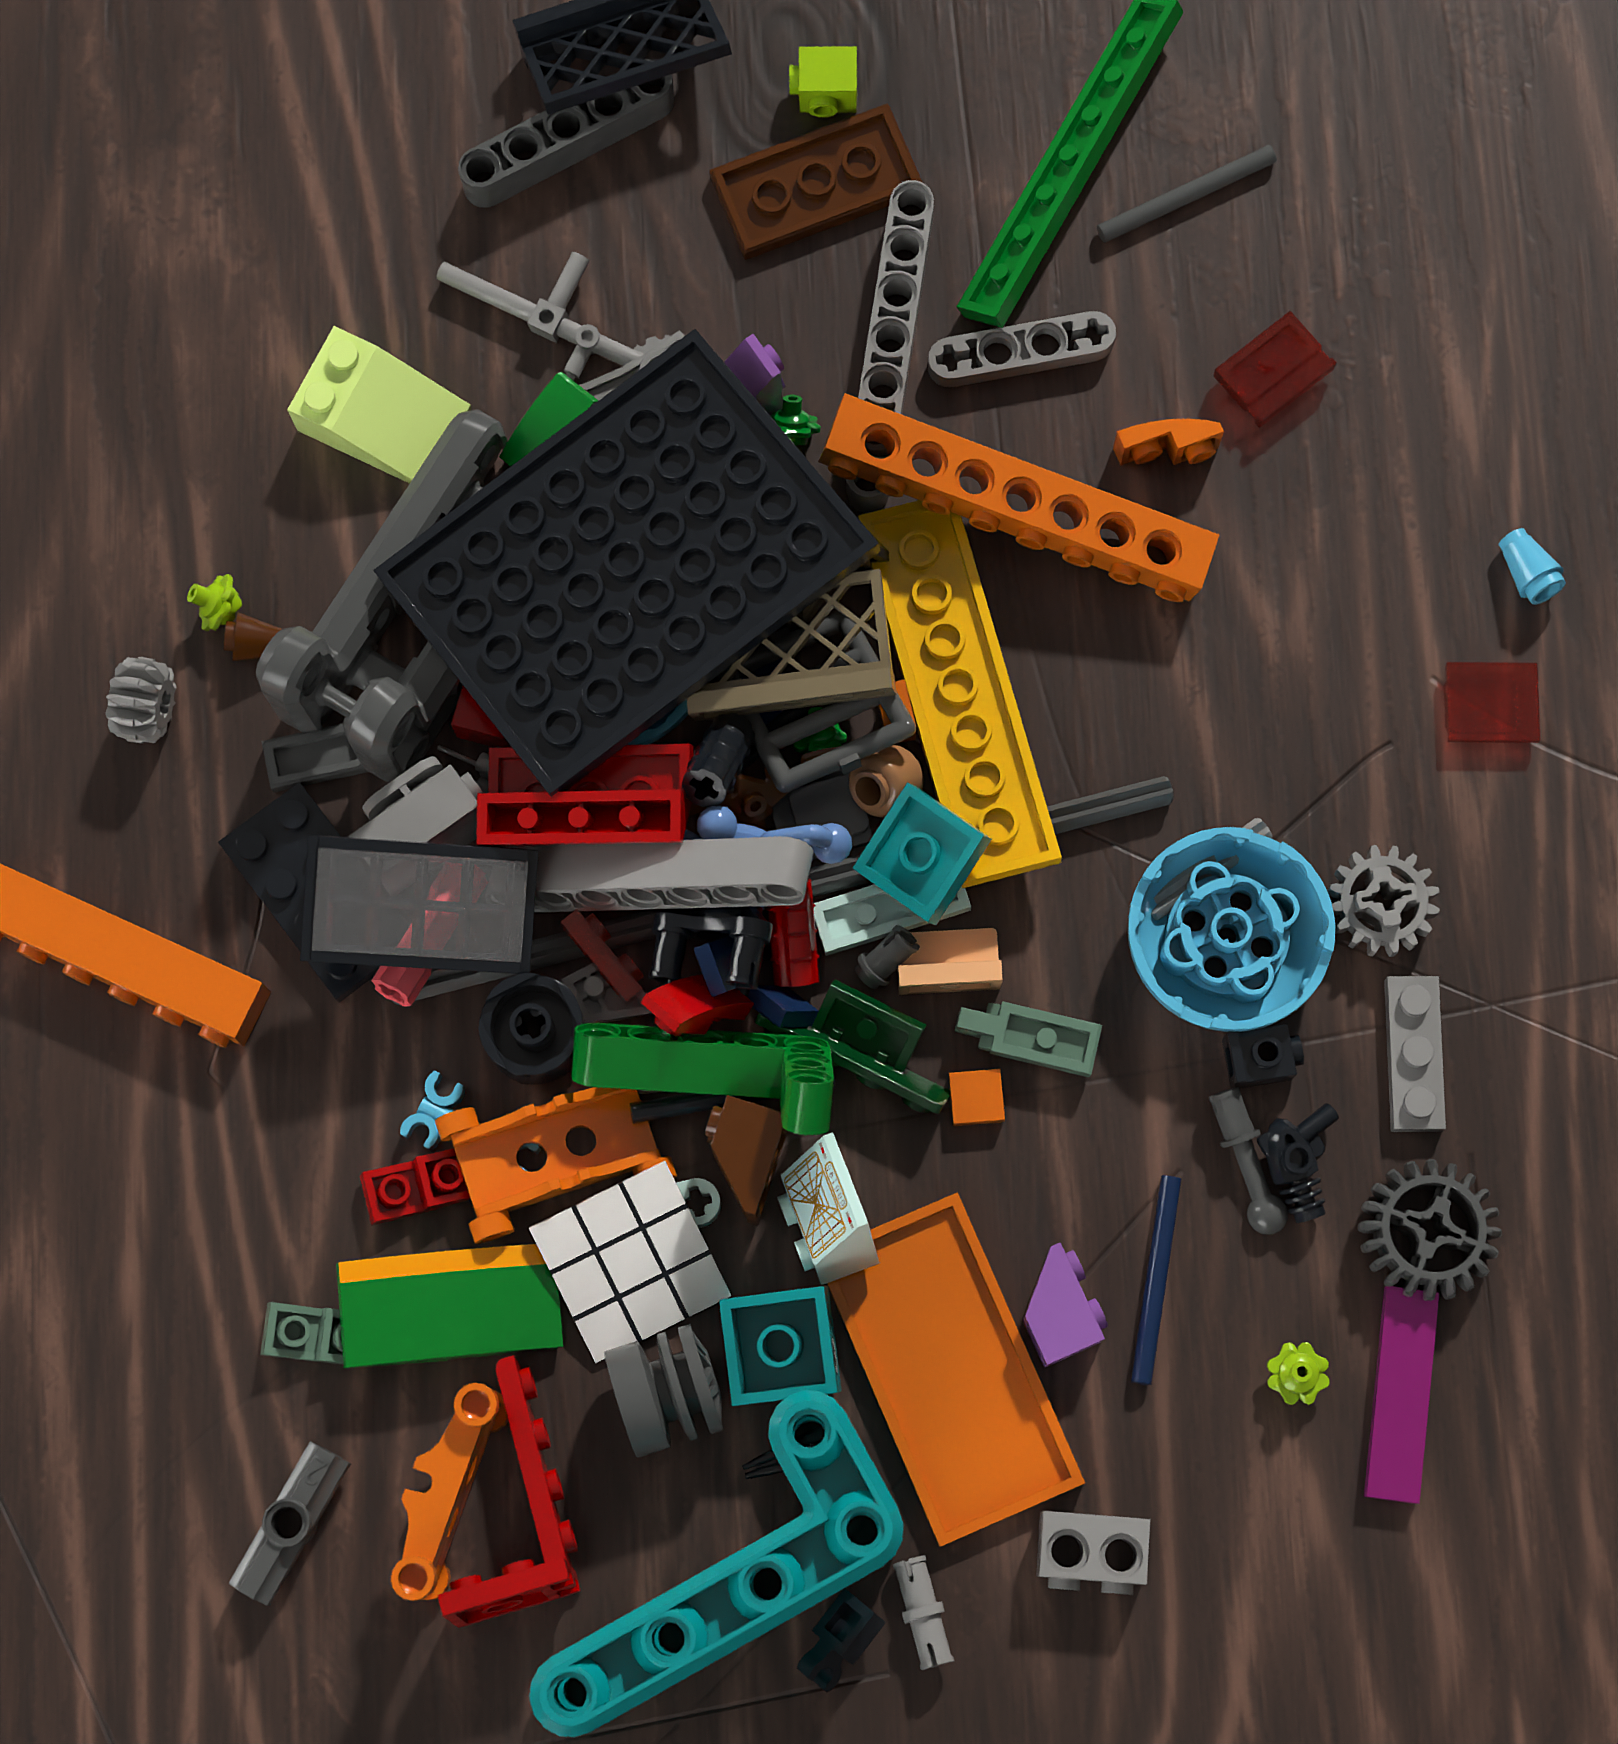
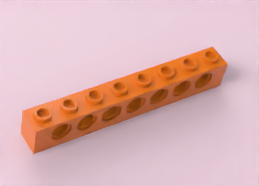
M844 393L837 408L818 461L827 465L828 470L838 477L850 480L856 479V477L875 483V488L886 495L893 497L907 495L922 501V506L931 512L948 515L950 512L968 518L970 525L985 532L1003 531L1016 536L1015 540L1022 546L1034 550H1042L1044 547L1063 554L1062 558L1072 565L1079 567L1096 566L1109 571L1108 575L1115 581L1128 585H1135L1137 582L1156 589L1155 593L1159 597L1172 602L1190 601L1202 590L1219 538V534L846 393ZM871 441L881 443L887 449L888 457L878 459L871 456L866 450L865 443ZM916 459L928 461L933 466L935 475H920L915 471L912 461ZM959 478H974L980 484L981 493L970 494L961 487ZM1016 494L1021 496L1027 503L1028 511L1018 512L1012 509L1007 502L1006 495ZM1060 511L1068 514L1073 520L1074 529L1067 530L1059 527L1054 520L1053 512ZM1109 529L1115 532L1120 539V547H1111L1104 543L1100 536V530ZM1148 546H1154L1162 550L1166 557L1165 565L1156 564L1149 558L1147 554Z

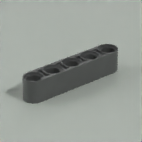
M646 59V60L653 62V61H656V60H658V59ZM672 74L549 115L545 110L469 149L462 155L458 166L466 198L471 204L478 207L488 208L497 205L664 118L672 111L675 103ZM650 85H657L663 88L655 94L642 92L644 88ZM616 107L620 109L616 115L604 116L600 114L604 108ZM565 129H575L578 131L576 135L570 138L557 136L558 133ZM525 150L536 153L528 160H518L515 158L518 153ZM479 173L493 174L492 178L486 182L480 183L472 180Z

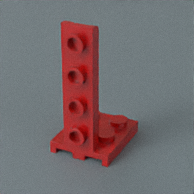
M514 1355L500 1359L496 1364L495 1370L545 1563L534 1566L533 1559L521 1560L502 1567L503 1575L482 1581L481 1575H471L449 1583L451 1591L438 1594L437 1596L442 1616L458 1628L581 1592L577 1573L572 1566L569 1553L578 1551L574 1531L570 1520L561 1522L556 1504L557 1501L564 1499L561 1481L556 1468L547 1470L543 1450L551 1448L547 1427L543 1417L534 1419L530 1404L531 1399L538 1398L534 1377L530 1367L521 1369V1365Z

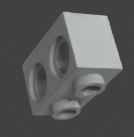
M1051 1511L1040 1512L1036 1577H1048V1588L1080 1591V1580L1102 1582V1593L1133 1595L1134 1584L1147 1585L1150 1519ZM1063 1535L1074 1538L1080 1546L1079 1560L1068 1568L1058 1565L1051 1553L1054 1541ZM1114 1540L1125 1541L1133 1551L1132 1564L1121 1572L1110 1568L1105 1559L1106 1548Z

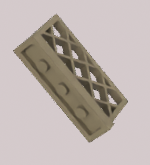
M880 569L853 572L833 587L838 589L832 597L827 593L822 595L821 598L827 603L810 625L797 616L792 618L791 620L805 631L787 654L768 639L763 640L762 644L782 658L770 676L756 677L743 667L759 646L758 644L733 663L719 682L708 683L687 698L688 714L695 721L715 719L720 714L736 713L748 715L897 695ZM871 583L873 603L859 619L842 606L839 600L850 586ZM833 608L855 623L838 647L816 631ZM874 613L877 632L867 625V622ZM863 629L878 641L880 661L858 664L846 655L844 651ZM811 636L833 652L821 669L806 670L793 660ZM839 658L849 664L833 667ZM788 665L799 671L782 674ZM738 671L747 677V679L732 680Z

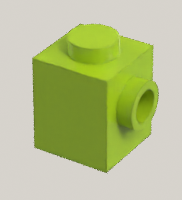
M857 46L799 47V65H789V94L799 95V113H810L816 117H830L836 113H857Z

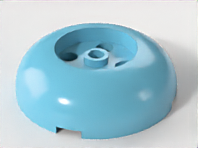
M1237 827L1213 828L1178 840L1159 854L1148 866L1137 885L1130 904L1128 942L1132 960L1142 982L1157 1001L1170 1012L1193 1025L1223 1032L1250 1031L1269 1026L1284 1019L1302 1006L1318 988L1334 951L1336 929L1334 911L1329 894L1320 876L1312 865L1294 848L1283 841L1279 843L1269 837L1254 833L1251 829ZM1214 855L1216 862H1203L1195 867L1187 882L1186 890L1179 896L1171 912L1160 920H1154L1151 913L1158 905L1154 900L1157 893L1184 870ZM1235 855L1239 858L1238 864L1230 870H1227L1218 863V861ZM1205 874L1212 875L1195 882L1196 878H1198L1199 876ZM1239 892L1249 896L1251 899L1250 909L1244 912L1241 909L1233 908L1230 904L1231 895ZM1192 911L1200 913L1205 921L1203 929L1196 932L1191 931V928L1183 923L1185 914ZM1222 928H1230L1236 934V941L1229 943L1228 938L1225 940L1221 939L1218 932ZM1257 938L1268 940L1272 945V954L1269 957L1262 956L1258 958L1251 950L1252 941ZM1209 958H1219L1224 962L1226 971L1223 976L1215 978L1206 973L1204 964Z

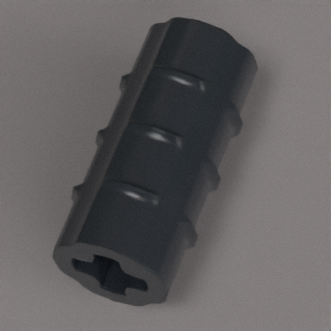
M736 713L720 714L704 732L702 742L696 747L695 756L689 760L687 771L681 783L687 799L693 804L705 808L719 806L725 800L728 792L734 787L736 777L742 771L743 763L749 758L750 748L755 738L752 725L745 717Z

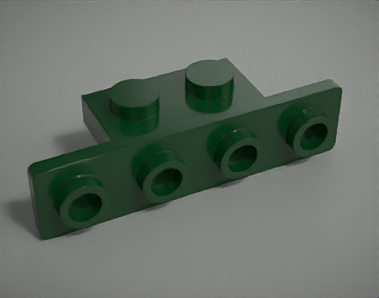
M836 979L831 983L812 1027L778 1028L760 1013H758L755 1019V1023L765 1028L764 1032L767 1034L810 1036L827 1041L830 1044L833 1067L839 1065L855 1073L858 1081L876 1090L886 1088L902 1096V1101L916 1111L922 1113L932 1111L939 1114L948 1101L950 1090L906 1069L927 1025Z

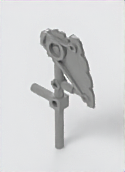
M572 252L548 301L540 298L537 304L446 262L441 264L436 279L527 321L533 333L557 343L559 337H562L577 344L564 369L566 375L572 380L575 378L579 379L591 354L596 353L622 365L621 368L579 385L597 400L602 399L686 336L680 330L672 336L665 335L661 340L653 336L645 339L646 344L644 346L637 345L634 349H631L601 335L593 325H580L569 320L565 308L589 263L586 257L576 252Z

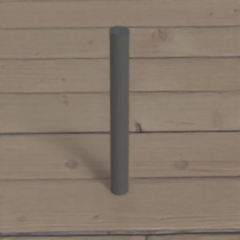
M1270 145L1264 146L1096 226L1098 235L1103 243L1117 238L1276 163V154Z

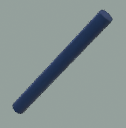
M1161 1176L1131 1376V1382L1143 1385H1152L1181 1186V1178L1174 1176Z

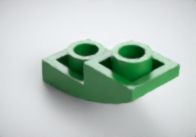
M563 372L557 373L526 412L499 458L509 466L514 465L599 400Z

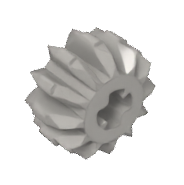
M127 657L123 663L118 664L115 668L114 678L109 681L110 690L106 696L108 707L105 715L109 719L108 727L111 733L116 734V737L125 738L129 742L141 744L144 742L155 743L160 737L164 736L167 732V724L172 720L173 706L176 704L174 693L177 687L175 682H173L174 673L172 668L167 667L165 663L155 662V659L138 657V659Z

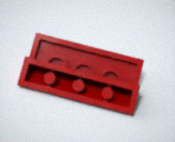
M691 744L626 745L567 791L557 792L552 797L546 792L512 747L489 748L488 793H477L476 845L683 843L692 802L687 799L681 783L687 771L688 762L694 757V747Z

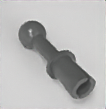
M1239 1087L1230 1088L1208 1097L1224 1138L1220 1145L1222 1148L1233 1147L1252 1200L1247 1209L1249 1224L1255 1231L1261 1234H1275L1285 1227L1289 1217L1288 1208L1283 1199L1275 1194H1271L1252 1138L1261 1134L1260 1130L1254 1129L1252 1121H1250Z

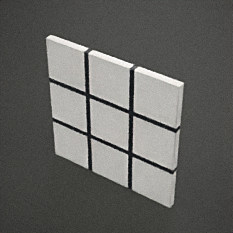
M666 1161L529 1227L595 1363L605 1359L604 1351L635 1341L640 1342L718 1303L720 1299H726L731 1296Z

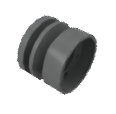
M691 1324L678 1328L684 1351L673 1354L666 1333L657 1334L659 1359L649 1362L638 1341L604 1351L620 1413L637 1458L670 1448L669 1423L679 1420L685 1434L691 1441L698 1439L693 1415L703 1412L711 1434L724 1430L721 1421L723 1399L708 1351L694 1334Z

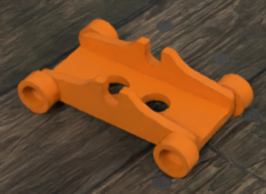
M592 1087L578 1092L555 1096L552 1101L540 1106H534V1104L524 1106L510 1114L479 1124L475 1108L473 1107L459 1109L437 1118L435 1123L441 1141L452 1140L477 1219L469 1222L474 1243H486L514 1232L509 1214L510 1211L631 1171L633 1175H636L666 1161L675 1179L677 1173L671 1156L661 1157L648 1121L635 1124L632 1122L629 1103L641 1101L638 1091L633 1089ZM579 1127L589 1129L596 1139V1145L592 1152L583 1156L573 1154L566 1146L568 1133ZM526 1144H537L546 1152V1164L536 1172L525 1171L517 1163V1152Z
M471 1383L459 1390L454 1400L455 1413L440 1441L430 1451L415 1459L413 1468L429 1474L432 1479V1486L426 1493L405 1489L401 1498L408 1513L409 1527L403 1557L392 1570L391 1583L397 1595L405 1600L437 1599L438 1594L445 1593L449 1588L451 1575L449 1568L444 1563L489 1436L492 1432L502 1429L508 1422L502 1394L484 1384Z

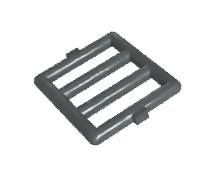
M837 611L828 615L816 631L824 638L831 637L837 633H841L842 637L845 638L855 623ZM785 627L771 634L770 642L787 654L805 630L799 628L790 632L788 627ZM861 630L848 646L850 651L845 652V654L858 664L879 661ZM811 636L802 649L819 641ZM763 644L756 648L743 667L752 672L781 658ZM839 658L833 667L849 664ZM825 662L807 670L821 669ZM729 666L727 669H725L717 676L719 681L723 678V676L727 673L731 666ZM738 671L732 680L741 679L740 677L743 674ZM898 693L894 696L833 703L770 732L760 713L741 715L751 723L752 730L755 733L753 745L775 787L783 793L790 792L841 769L843 775L862 767L861 759L912 737L916 731L915 722ZM881 704L891 724L789 769L779 751L780 749Z

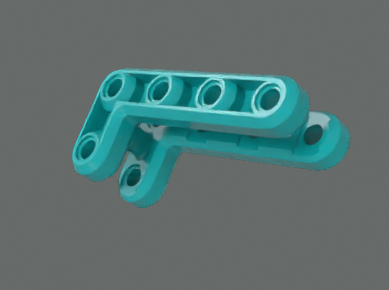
M804 1390L789 1395L778 1404L770 1418L768 1437L778 1462L803 1506L802 1515L550 1657L538 1668L531 1682L529 1698L534 1716L545 1729L558 1736L577 1737L592 1732L879 1569L896 1555L903 1539L904 1525L899 1509L846 1412L834 1398L820 1391ZM807 1422L817 1423L825 1431L822 1442L811 1448L803 1447L795 1440V1433L798 1428ZM867 1516L875 1522L877 1537L871 1544L866 1546L856 1545L848 1538L846 1527L854 1517ZM765 1568L776 1570L782 1579V1589L779 1595L772 1600H765L759 1597L754 1589V1578L758 1572ZM668 1622L679 1625L684 1632L685 1642L678 1653L666 1650L660 1639L661 1631ZM571 1678L580 1680L586 1688L587 1697L583 1706L574 1704L568 1697L567 1685Z

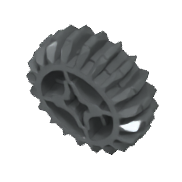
M1429 1159L1425 1162L1423 1175H1421L1419 1167L1414 1161L1407 1162L1404 1165L1405 1179L1398 1171L1392 1169L1385 1174L1390 1188L1376 1183L1370 1189L1372 1194L1381 1203L1365 1201L1361 1206L1362 1211L1375 1217V1221L1366 1220L1358 1224L1359 1232L1374 1234L1373 1240L1361 1244V1251L1363 1253H1369L1374 1250L1378 1251L1380 1258L1374 1260L1369 1265L1372 1272H1376L1387 1266L1391 1272L1385 1277L1384 1284L1388 1287H1392L1400 1278H1403L1405 1280L1403 1295L1406 1297L1413 1296L1418 1284H1420L1425 1301L1435 1299L1437 1285L1446 1300L1454 1298L1456 1296L1455 1282L1466 1292L1475 1287L1474 1280L1469 1271L1481 1278L1487 1276L1490 1272L1487 1265L1479 1257L1492 1260L1498 1257L1499 1251L1494 1246L1485 1243V1241L1498 1239L1502 1236L1500 1228L1487 1227L1486 1221L1499 1215V1210L1496 1207L1486 1210L1482 1209L1480 1202L1490 1196V1192L1486 1188L1475 1194L1469 1190L1476 1179L1472 1173H1468L1460 1182H1457L1455 1180L1457 1174L1456 1164L1449 1163L1444 1168L1442 1175L1439 1176L1438 1165L1435 1159ZM1417 1189L1435 1190L1432 1199L1427 1202L1422 1212L1409 1209L1401 1211L1394 1208L1398 1199L1406 1192ZM1449 1198L1455 1201L1463 1211L1469 1227V1236L1465 1235V1230L1458 1228L1451 1221L1449 1215L1451 1201ZM1432 1219L1435 1221L1433 1229L1441 1234L1428 1242L1425 1240L1426 1231L1420 1228L1419 1224L1421 1225ZM1390 1224L1395 1225L1394 1230L1400 1231L1408 1238L1411 1246L1408 1257L1410 1263L1396 1250L1390 1235ZM1437 1248L1450 1251L1458 1249L1465 1252L1461 1261L1451 1270L1444 1272L1425 1271L1427 1262L1432 1259Z

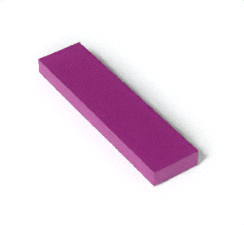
M1384 1287L1364 1497L1420 1504L1439 1292H1436L1434 1300L1425 1301L1423 1290H1416L1413 1296L1406 1297L1403 1295L1402 1287Z

